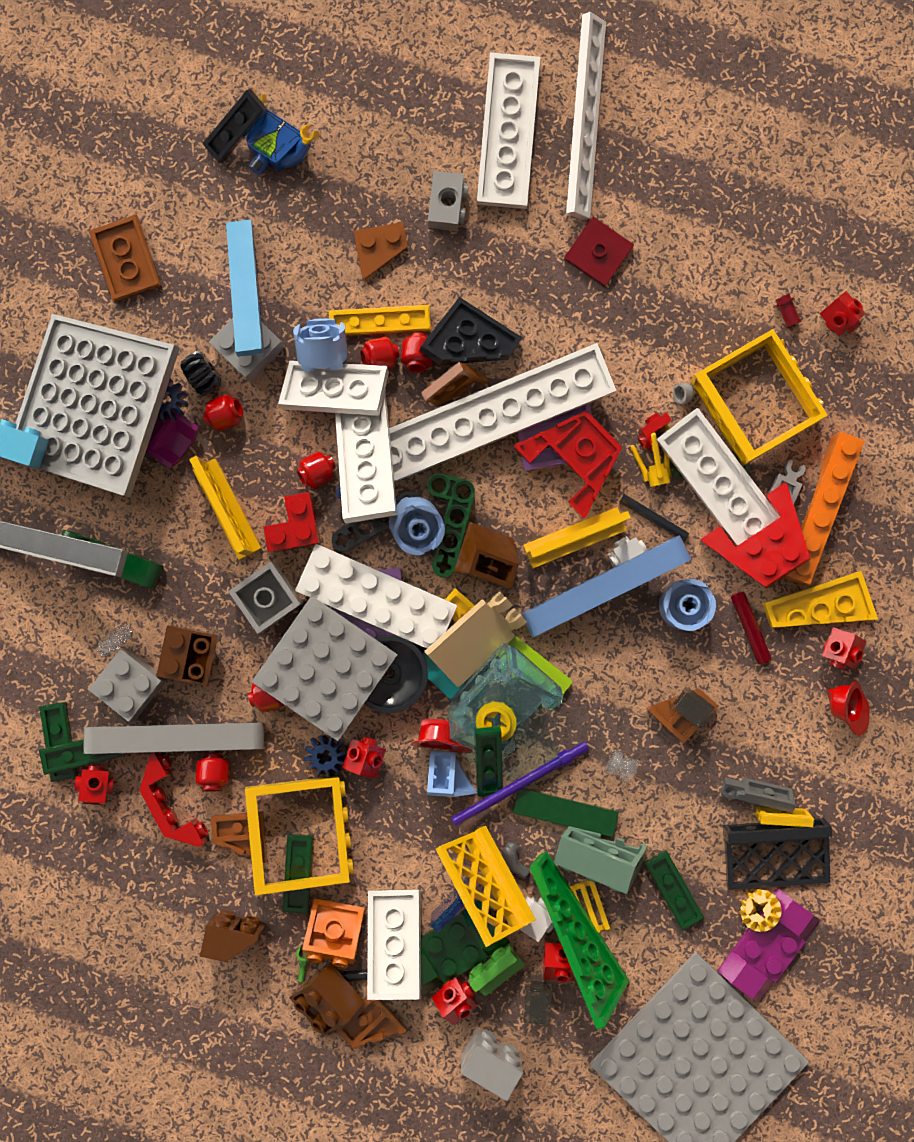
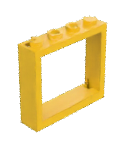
M773 329L699 371L690 380L742 466L747 465L828 416L822 407L823 401L819 398L817 399L813 393L811 382L808 378L803 377L798 369L797 360L789 355L785 348L784 340H780ZM765 347L809 419L754 450L709 378Z
M331 776L330 778L322 777L245 787L255 895L350 882L349 875L353 874L352 859H347L346 849L351 848L349 833L344 831V823L348 822L347 807H342L341 797L346 796L344 781L340 782L338 776ZM332 787L340 873L265 884L256 796Z

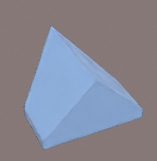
M430 751L427 795L457 797L477 794L458 763L456 752Z

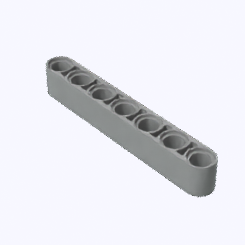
M264 723L84 727V754L264 749Z

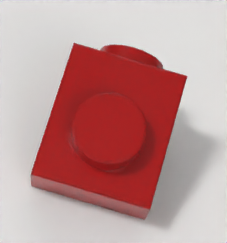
M667 412L661 416L655 413L645 420L647 425L638 431L640 436L637 439L644 450L649 449L651 453L653 452L651 434L672 421Z

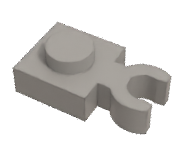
M790 459L784 465L785 475H776L769 493L783 483H786L794 504L803 485L796 480L804 474L806 466L801 465L797 472H793L791 469L793 460Z

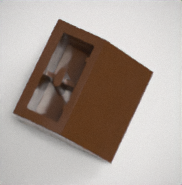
M469 522L454 571L496 587L512 589L519 566L513 538Z
M167 625L156 676L207 687L218 635L176 625Z
M222 910L220 913H216L206 925L200 957L223 962L230 960L258 941L265 930L266 923L260 922L261 919L255 916L235 917L236 913L232 911Z
M331 963L319 969L289 997L294 1003L295 1009L304 1014L311 1022L312 1028L316 1032L321 1033L322 1036L347 1024L365 1002Z

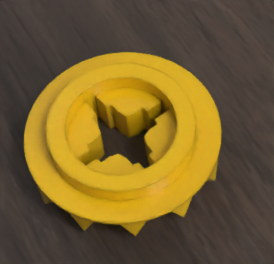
M492 701L484 704L477 713L476 727H494L490 717L495 718L498 713H501L500 721L504 725L499 724L498 726L501 728L502 742L509 739L515 732L517 724L513 708L508 707L504 702Z
M757 889L753 893L747 892L748 899L746 901L741 900L742 906L739 911L742 922L757 932H765L774 928L781 917L779 900L769 891ZM755 902L761 906H766L763 908L764 916L766 918L760 916L758 913L754 915V912L756 911V905L754 904Z

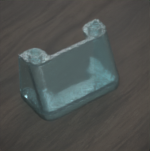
M503 643L453 697L449 706L450 739L475 750L474 729L477 728L476 716L484 704L492 701L504 702L508 707L513 708L517 718V730L541 704L548 710L558 707L563 700L562 689L517 648ZM498 713L495 718L490 717V720L493 721V726L504 725L500 721L501 713ZM515 732L509 739L502 742V760L515 750Z

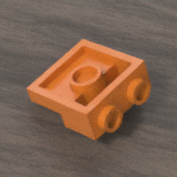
M314 898L302 949L303 955L307 956V960L315 963H322L323 959L333 960L332 964L341 968H347L348 963L354 964L365 908Z

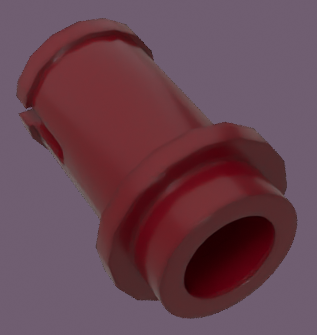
M790 294L775 300L777 303L775 308H779L786 328L802 322L793 303L795 298H791Z

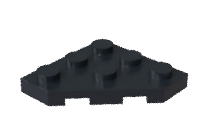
M459 297L421 345L419 352L440 366L453 365L458 362L465 364L508 360L520 344L522 337Z

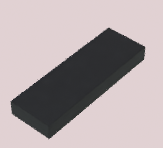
M252 89L246 90L202 144L218 163L224 162L268 109Z

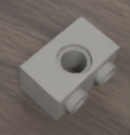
M441 171L433 172L428 228L458 232L459 224H464L465 208H461L462 199H467L468 184L464 183V174ZM446 198H451L455 203L451 206H445L442 201Z

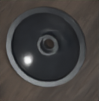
M386 635L374 638L398 654L389 666V668L395 671V675L392 678H388L384 674L364 704L375 711L383 713L403 711L417 702L425 690L428 679L425 658L412 642L402 637Z

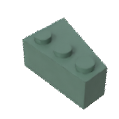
M569 826L561 836L554 864L561 866L566 871L583 875L590 881L609 886L613 891L627 894L640 872L648 845L640 843L639 848L624 844V839L616 838V841L613 842L601 839L600 833Z

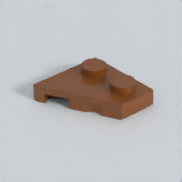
M403 222L354 231L363 280L370 278V275L381 267L386 266L394 257L399 256L408 249Z
M458 362L449 367L447 372L439 379L432 381L421 393L425 401L440 406L455 397L468 393L466 386L477 381L484 385L489 381L484 373Z
M697 688L648 706L646 710L684 744L719 706L701 689Z
M264 811L258 812L262 861L266 863ZM247 813L212 815V842L222 847L231 848L234 852L241 855L245 854L251 857Z
M366 997L363 1005L349 1022L336 1029V1032L353 1049L363 1046L370 1041L383 1040L384 1037L392 1034H403L407 1031V1026L382 1000H367Z

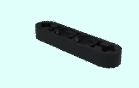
M407 491L398 495L396 502L399 503L401 499L407 496L409 498L419 496L412 491ZM381 518L364 520L369 521L373 529L369 535H362L359 533L358 526L363 521L351 522L334 532L331 539L332 545L340 552L350 551L389 529V523L383 522ZM353 527L355 534L360 540L355 542L353 537L347 541V547L337 545L336 542L339 541L338 536L340 534L344 536L352 534L349 528Z

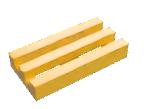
M766 806L756 807V817H758L761 824L813 827L814 818L807 809L795 808L793 813L778 811Z
M587 880L569 886L577 899L576 890L581 889L590 919L598 933L601 930L610 929L595 882ZM590 885L603 922L601 925L597 923L585 888L586 886Z

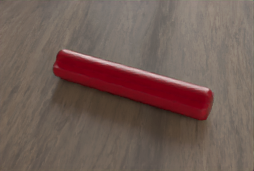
M741 591L731 596L732 602L757 663L765 664L771 661L772 657L745 592Z

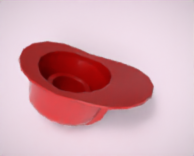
M854 681L851 685H840L836 689H829L827 695L832 715L847 722L855 735L860 736L864 734L869 725L870 707L860 683Z
M443 719L422 720L418 741L411 743L412 746L418 748H438L465 754L473 752L472 749L459 745L455 727Z

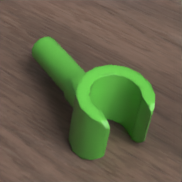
M302 946L296 952V956L300 960L298 982H304L308 961L307 957H302L300 954Z

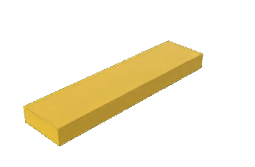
M429 305L329 311V319H334L336 325L340 326L341 322L345 325L346 336L431 331Z

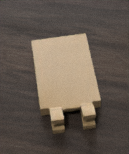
M499 591L489 603H486L483 599L428 647L425 653L457 687H460L515 637L511 632L512 630L521 628L527 621L515 608L505 618L502 616L501 613L508 610L512 604Z

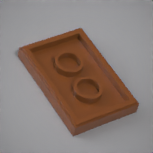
M137 215L89 230L114 303L162 287Z

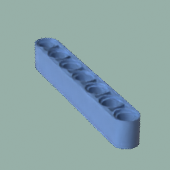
M679 535L523 612L521 615L527 621L525 625L531 637H535L690 561L692 558Z

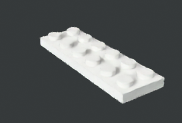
M490 53L477 205L527 209L540 57Z
M385 389L379 416L335 413L342 514L345 523L397 515Z
M698 408L657 438L660 447L735 546H738L780 518Z
M315 544L295 590L308 597L313 596L326 605L425 648L430 647L446 632L457 607L456 604L318 544Z

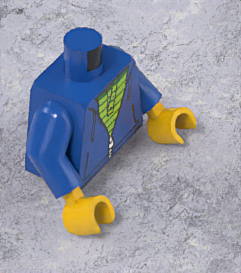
M261 94L260 96L263 104L267 101L266 94ZM267 110L246 135L247 146L250 152L255 155L249 168L261 176L268 165L280 172L283 168H290L303 162L311 147L310 141L317 140L320 136L319 132L313 131L310 136L309 129L312 125H304L301 127V130H298L270 110Z

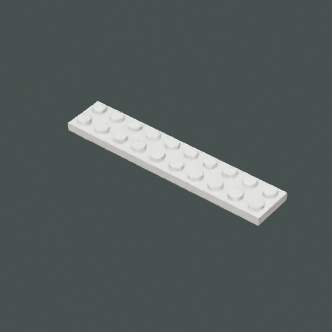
M593 344L389 428L394 482L616 393V388L598 344Z

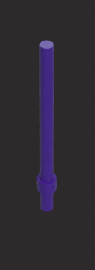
M584 741L568 751L565 749L556 754V758L451 817L452 821L457 827L557 768L573 763V759L589 751L587 744Z

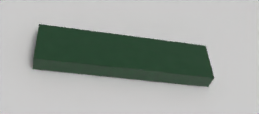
M525 788L517 792L513 813L596 832L613 837L619 813L616 810Z

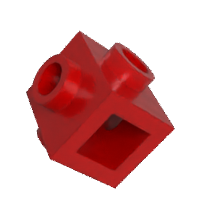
M845 291L819 314L826 321L828 329L841 336L845 331L851 334L862 324L859 320L866 313L860 301L852 298Z
M833 628L829 639L824 644L822 656L831 661L830 666L837 669L845 670L846 667L856 670L858 663L863 659V650L867 641L856 634Z
M363 736L362 740L352 738L342 768L360 776L377 779L386 749L377 746L378 741L365 736Z
M88 766V770H82L81 776H76L74 792H79L78 804L105 806L106 794H112L113 779L108 778L109 771H104V767ZM92 782H97L99 786L97 788H91L89 784Z
M561 942L545 943L543 979L566 983L574 981L575 976Z
M457 978L446 982L442 989L431 997L442 1017L453 1025L469 1017L478 1006L473 997L476 995L473 988L468 982L463 983Z

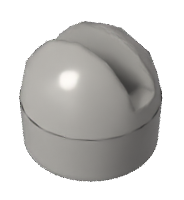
M689 383L676 384L673 388V398L678 404L688 403L695 396L693 386Z

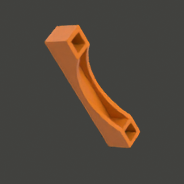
M841 431L832 435L822 460L815 493L801 525L810 560L783 577L784 579L800 585L811 584L865 442L864 440Z

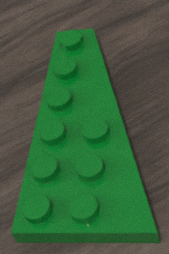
M546 851L538 855L530 866V870L595 1027L600 1029L608 1023L630 980Z

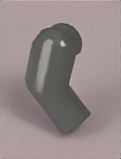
M508 842L502 849V857L510 872L524 880L530 868L518 861V845L514 842Z

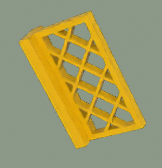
M198 456L189 459L194 468L193 472L238 560L261 550L262 547L217 459L214 458L209 462L204 461Z
M618 507L524 544L523 547L533 569L627 531L624 522L631 517L628 511L620 514Z
M486 826L436 848L486 947L536 920ZM465 844L468 846L471 853L465 851ZM447 850L457 854L456 862L450 858ZM464 858L472 862L471 870L463 866ZM478 867H479V869H480V871H481L483 877L477 874V872H478ZM461 874L470 878L469 886L463 883ZM476 882L484 886V894L475 890ZM491 892H492L494 898L496 899V901L490 898V893H491ZM474 898L482 902V910L475 906ZM489 906L497 910L496 918L488 914ZM503 915L505 916L509 925L503 923ZM487 922L495 926L494 937L491 936L487 928Z

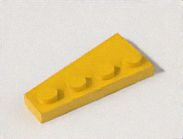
M857 571L762 603L770 627L878 619L862 571Z

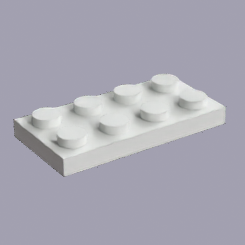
M289 361L278 404L284 410L379 416L389 371L387 366L343 364V367L338 370L317 368L314 371H303L298 361Z
M421 890L368 891L367 1000L421 999Z

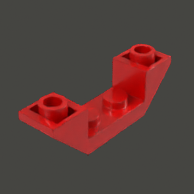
M155 752L149 757L139 791L164 837L200 847L208 841L207 835L209 833L207 827L202 821L198 822L197 818L180 827L177 826L178 817L173 809H168L164 801L166 800L165 792L154 783L172 773L170 769L172 763L167 754Z

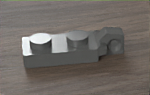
M725 777L721 787V795L732 800L738 799L753 805H762L778 811L793 813L796 807L791 788L745 777L742 780Z

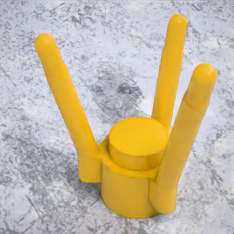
M668 425L665 426L664 433L670 429ZM655 433L651 434L655 465L648 466L649 472L634 445L630 447L643 474L644 482L649 481L650 487L670 483L669 476H672L670 459L665 452L664 463L661 464Z

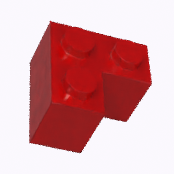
M307 492L284 496L288 522L263 526L267 552L277 553L315 546V544L321 545L313 495Z

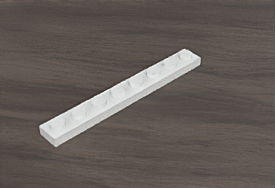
M592 12L582 15L566 212L580 220L590 219L606 30V21Z

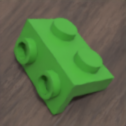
M509 943L504 948L500 947L484 964L480 963L471 970L469 984L475 992L480 990L484 996H487L525 965L524 961Z

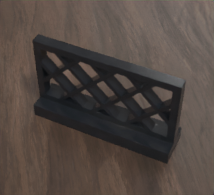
M824 818L814 819L813 827L766 825L761 823L722 825L725 838L728 890L831 883L829 837H832V826ZM822 839V847L816 854L807 848L812 840ZM788 841H795L799 846L788 856L781 848ZM762 843H769L774 848L763 858L755 850ZM732 845H744L748 849L739 860L732 855ZM805 850L812 858L801 867L794 860ZM779 851L787 859L776 869L769 861ZM753 853L761 861L751 871L743 863ZM817 861L823 866V876H812L807 871ZM792 863L799 869V872L794 878H786L782 872ZM767 865L774 873L769 879L761 880L757 873ZM740 866L749 873L743 881L733 882V874Z

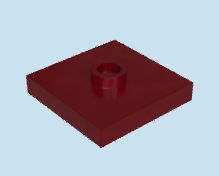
M593 216L565 255L564 260L603 287H606L634 244Z

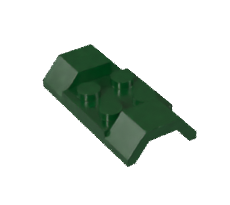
M475 902V906L482 910V902ZM467 909L462 910L421 936V995H426L440 985L456 978L482 962L497 949L510 943L508 937L506 936L486 947ZM489 909V910H488V914L493 917V915H492V913H491V911H490V909ZM487 922V928L491 936L494 937L495 926Z

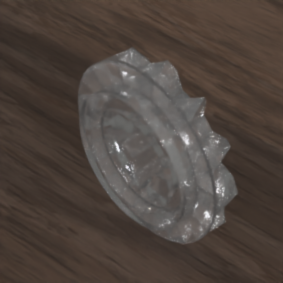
M130 624L116 627L101 639L97 652L100 656H107L115 652L132 637L134 629Z

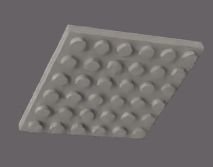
M52 314L15 423L17 424L16 429L24 431L25 427L40 431V437L49 440L39 469L130 498L180 348L173 344Z
M695 951L590 1062V1066L668 1142H735L804 1069L809 1061Z

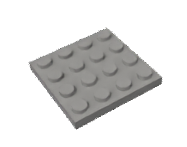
M311 596L252 680V683L338 741L398 654Z

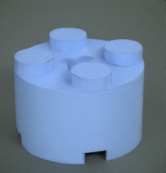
M313 319L306 321L307 326L300 328V324L294 328L297 361L302 366L303 371H314L317 368L338 370L343 367L342 363L348 358L345 325L342 322L339 326L336 325L334 319Z
M420 497L401 499L396 505L397 515L389 517V528L396 543L403 551L412 555H422L431 549L437 548L443 540L445 527L443 519L435 506L428 500ZM418 523L421 524L420 526H415L414 529L412 528L414 525H417Z
M696 579L678 580L670 583L663 590L659 599V610L662 619L672 628L694 631L702 628L712 620L716 610V600L705 583ZM688 600V603L692 604L691 609H686L685 611V607L682 606L683 601Z

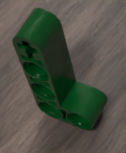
M437 473L429 478L427 487L432 497L449 502L443 522L445 527L443 540L448 535H453L458 540L455 548H446L443 540L436 548L432 565L433 571L438 577L447 578L454 573L475 496V488L467 480ZM436 480H442L446 483V489L441 493H437L432 489V484ZM459 487H468L471 495L467 499H460L456 494ZM453 511L462 512L464 514L463 522L460 524L452 523L450 514ZM440 550L449 554L455 553V558L449 556L448 565L451 566V569L446 570L445 573H440V568L437 567V563H442L444 559L443 554L439 555Z
M63 529L61 533L62 536L108 546L103 542L90 537H84L82 534ZM128 552L120 578L155 590L164 566L143 557L129 554Z

